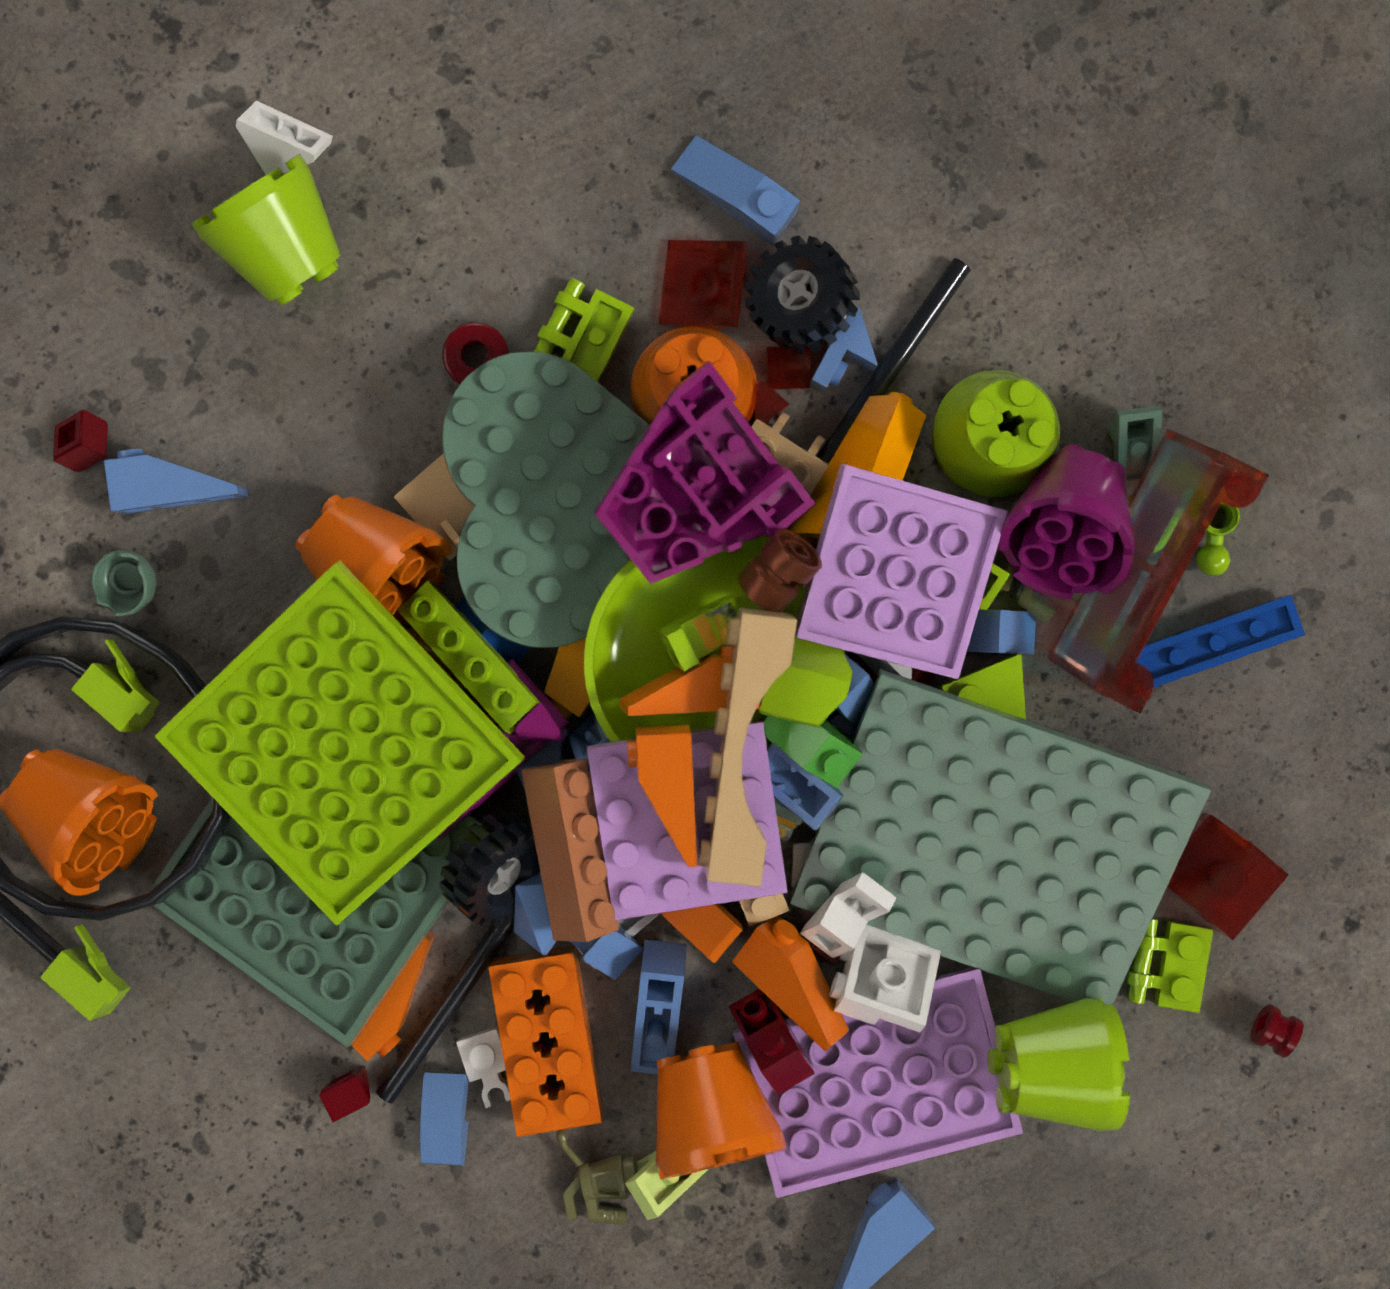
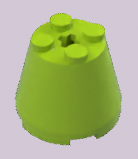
M301 154L285 163L290 170L286 174H283L280 167L211 210L210 212L215 217L213 221L205 214L190 224L198 237L269 302L276 299L280 306L302 293L301 290L304 288L301 283L313 277L316 283L337 271L339 264L336 260L341 256L311 170Z
M988 370L963 379L945 395L937 409L931 430L932 448L941 470L956 486H960L976 495L989 498H1003L1025 491L1037 473L1048 463L1052 456L1057 454L1060 443V423L1051 399L1034 381L1011 371ZM1015 420L1017 421L1018 426L1014 428L1013 432H1000L999 424H1009Z
M1085 998L1002 1025H996V1048L988 1049L987 1065L989 1073L997 1075L996 1104L1000 1113L1009 1112L1094 1131H1115L1123 1126L1130 1103V1094L1127 1091L1122 1092L1125 1081L1123 1062L1130 1061L1124 1028L1113 1004H1104L1102 998Z

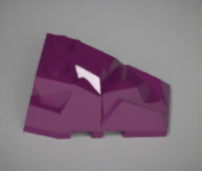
M708 361L670 392L658 414L594 511L595 516L650 584L702 564L703 559L722 551L732 552L742 548V543L762 535L772 536L779 528L785 529L815 504L792 471L776 461L733 403L737 397L711 362Z

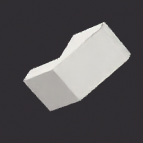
M862 872L842 882L805 924L800 934L832 958L838 957L855 948L868 921L890 912L897 897Z

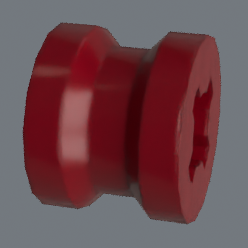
M1268 1004L1257 1015L1251 1029L1250 1038L1252 1042L1259 1046L1269 1045L1275 1054L1285 1058L1297 1047L1303 1033L1304 1024L1302 1020L1295 1016L1286 1017L1282 1015L1279 1008Z

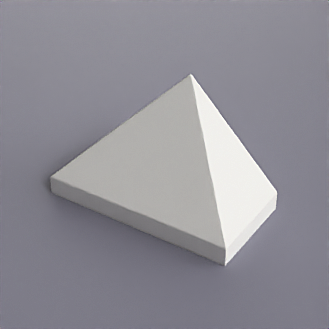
M255 101L236 121L237 130L266 175L280 167L283 174L289 172L290 170L285 163L298 154H301L306 164L313 163L332 143V135L258 101Z

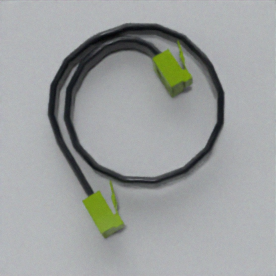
M61 616L9 632L0 639V692L22 673L45 666L63 668L80 678L71 690L120 732H141L155 715L154 711L161 702L141 685L134 668L130 666L114 640L106 639L105 643L116 659V667L100 663L88 665L76 657L33 653L5 663L3 662L25 644L70 630L114 634L156 657L176 675L193 698L206 687V684L191 665L173 649L122 622ZM214 799L212 816L189 859L149 893L107 906L58 901L14 876L1 857L0 890L44 915L95 921L110 919L157 905L166 900L206 866L232 817ZM0 891V920L51 964L40 978L89 1021L111 1014L131 987L111 969L104 952L100 951L85 926L81 924L74 928L84 945L65 949Z

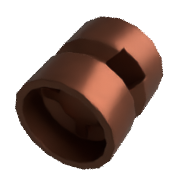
M779 528L763 545L761 555L753 557L738 574V582L746 595L758 606L767 611L782 612L798 595V586L804 587L822 568V561L818 553L806 540L795 532Z

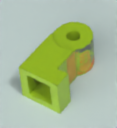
M732 595L725 596L705 606H700L656 630L673 664L685 672L700 663V658L725 645L729 619H737L738 605Z

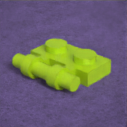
M570 278L564 291H559L553 302L557 306L547 326H541L537 338L540 340L534 352L551 355L555 347L565 351L562 359L576 365L599 383L635 308L598 289L595 290L588 304L579 299L585 284ZM571 313L582 317L572 338L562 334Z
M1152 918L1135 955L1133 970H1128L1126 983L1130 984L1128 1001L1144 1004L1147 988H1155L1154 1004L1157 1006L1200 1013L1214 929L1168 920L1165 937L1156 935L1158 920ZM1153 950L1162 951L1159 974L1150 973Z

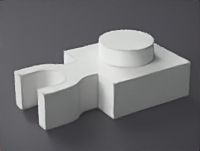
M498 1026L459 1038L456 1043L469 1082L482 1079L484 1085L482 1099L485 1108L491 1107L493 1104L489 1092L492 1088L503 1090L505 1100L509 1101L508 1083L500 1073L505 1071Z

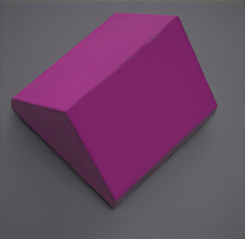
M542 702L516 726L515 733L526 740L563 743L566 739V734L548 707Z

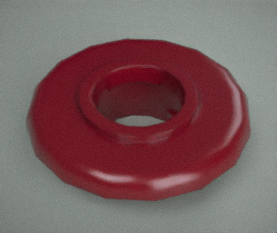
M470 322L458 326L449 334L443 344L442 361L445 371L454 382L460 385L469 374L477 369L467 366L464 361V352L470 345L481 344L488 351L486 362L509 354L506 340L497 329L486 323Z

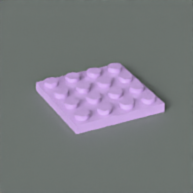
M840 464L816 552L822 561V568L805 587L796 618L795 637L959 679L1008 511Z
M762 719L750 721L742 755V780L746 802L751 815L763 832L767 842L761 887L710 882L706 879L704 867L698 866L700 840H708L710 823L703 822L706 796H714L716 779H709L710 759L712 752H720L722 735L715 734V726L691 730L697 867H688L639 783L637 767L628 768L627 741L636 740V738L587 746L602 849L607 868L611 905L615 911L614 920L788 893Z

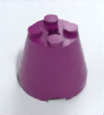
M1078 445L1064 446L1060 453L1052 456L1048 463L1037 473L1006 516L999 540V551L1004 552L1008 562L1014 568L1012 575L1024 585L1037 592L1061 599L1072 600L1073 593H1090L1099 590L1104 595L1117 588L1129 574L1135 549L1124 467L1118 462L1111 461L1099 453L1084 450Z

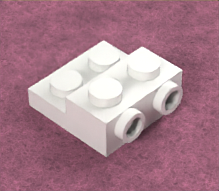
M866 925L855 948L838 956V959L845 961L843 973H836L830 988L829 996L837 999L834 1011L873 1025L879 1019L921 1032L927 1022L941 950Z

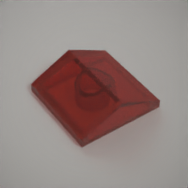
M668 240L658 324L680 328L698 326L714 330L738 328L748 243L745 241Z

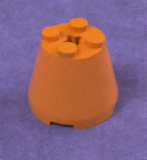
M687 326L671 330L651 342L640 355L635 365L630 387L634 412L648 424H651L670 392L687 378V369L693 368L695 372L708 361L711 362L737 397L733 403L749 423L757 401V379L754 367L741 346L722 332L700 326Z
M340 495L332 496L323 505L322 515L312 528L304 531L297 539L295 548L301 553L304 565L317 581L331 566L340 560L399 623L403 622L408 626L409 623L398 610L427 580L433 582L438 589L440 588L446 577L440 572L444 557L447 558L452 554L451 545L434 530L361 498L352 496L343 499Z
M38 749L29 752L21 762L19 773L15 776L10 786L0 795V808L4 811L7 819L48 876L67 893L75 896L87 895L98 891L99 881L107 877L117 867L125 871L146 845L158 819L152 814L153 800L158 794L151 786L138 777L61 749H52L43 753Z
M739 1042L715 1048L714 1045L689 1050V1056H685L682 1059L681 1055L656 1061L658 1068L656 1166L660 1180L734 1164L786 1149L783 1131L740 1049Z

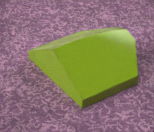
M795 637L791 665L767 690L762 698L759 713L818 728L847 699L853 671L842 649Z

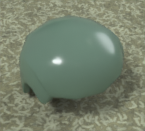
M126 549L115 550L105 554L95 564L91 578L97 604L114 612L113 616L122 617L141 611L154 598L158 585L156 572L146 558Z

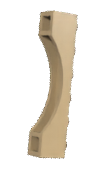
M738 607L737 619H729L726 645L733 646L731 664H723L721 675V690L727 691L726 707H718L715 721V734L722 735L720 752H712L709 768V779H716L714 796H706L703 822L710 823L708 840H700L698 852V866L704 867L706 879L710 882L761 887L767 842L763 832L751 815L746 802L742 780V755L748 725L760 700L772 683L791 665L797 619L790 613Z

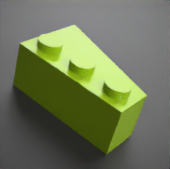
M1022 653L1007 655L963 673L959 676V679L951 678L935 685L939 690L1026 720Z

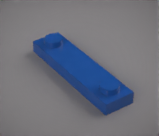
M1285 595L1130 649L1127 653L1140 690L1146 691L1304 636L1305 633L1292 595Z

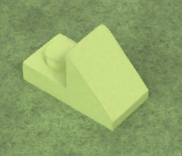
M656 1151L637 1162L638 1172L625 1184L646 1219L650 1220L659 1217L709 1169L660 1180L656 1166Z

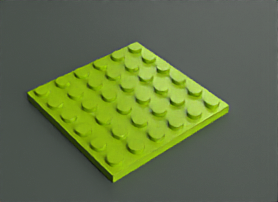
M340 560L331 566L154 736L336 926L505 777L525 757Z

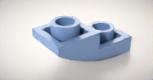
M424 1072L420 1118V1154L422 1164L464 1166L469 1126V1122L465 1121L469 1084L466 1074Z

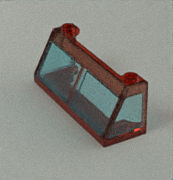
M1167 429L1129 501L1135 547L1129 574L1117 588L1104 595L1100 590L1081 594L1047 658L1099 694L1141 714L1152 694L1154 681L1149 670L1136 662L1220 504L1223 503L1233 508H1242L1250 505L1258 497L1269 474L1226 453Z

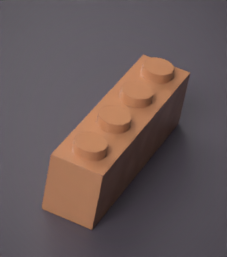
M588 759L554 760L521 769L553 941L588 942L619 931L618 920H614L615 911L611 905L607 868L604 861Z

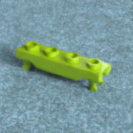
M427 580L398 610L505 733L511 734L521 722V719L540 703L519 679L509 664L433 582Z

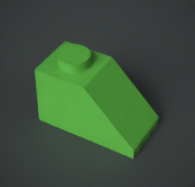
M763 715L761 718L766 738L803 769L836 789L863 755L844 730L826 719L817 728L769 715Z

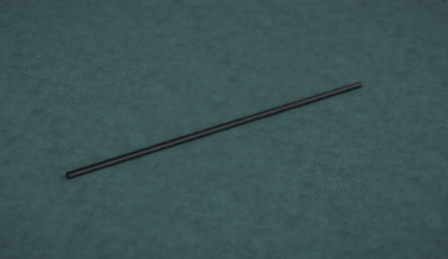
M953 258L816 457L829 464L869 396L885 395L971 271L967 264L957 258ZM503 917L502 923L496 926L491 924L376 1090V1094L381 1099L391 1104L394 1103L514 930V917L509 920Z

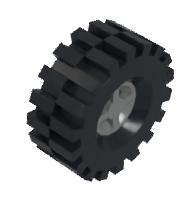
M801 236L791 237L792 245L787 246L783 240L775 243L777 251L772 255L765 250L760 255L765 261L761 267L753 264L750 273L755 277V280L746 281L745 290L751 297L744 298L745 306L751 311L749 316L752 321L780 348L788 351L790 347L795 353H804L805 345H807L814 352L821 350L820 341L824 339L829 345L837 341L838 339L833 333L838 329L844 333L848 330L850 325L845 319L847 315L856 316L858 308L852 300H860V291L854 285L858 283L856 275L829 243L824 241L822 244L817 237L808 236L806 243Z
M497 812L495 818L491 814L483 817V824L481 826L476 822L468 828L470 834L466 838L461 835L455 842L459 845L456 851L450 850L445 859L450 863L447 866H443L440 873L445 878L440 881V889L444 891L442 895L473 923L479 924L482 927H488L490 923L494 926L502 923L503 917L508 920L514 917L515 886L540 873L532 828L512 813L507 815L505 812Z

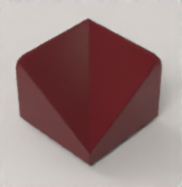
M83 409L55 425L53 461L72 471L81 472L106 458L107 422Z
M359 1066L328 1082L320 1091L319 1097L332 1122L370 1103L368 1074L365 1066Z

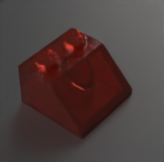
M1209 814L1189 838L1167 889L1216 931L1234 940L1289 874L1255 845Z

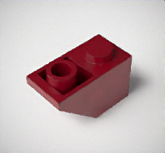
M757 989L729 1005V1009L761 1073L777 1095L815 1074L781 1010L762 990Z

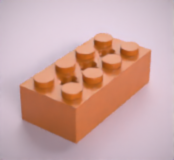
M575 945L553 948L547 956L535 951L494 958L488 969L516 1136L521 1137L602 1123L604 1106L577 948ZM535 990H542V996L549 995L550 998L547 999L545 1005H537V1001L533 1002L531 1000ZM542 1032H548L549 1039L556 1038L552 1047H545L544 1043L540 1044L538 1042ZM548 1075H556V1081L563 1080L560 1088H551V1085L546 1084Z

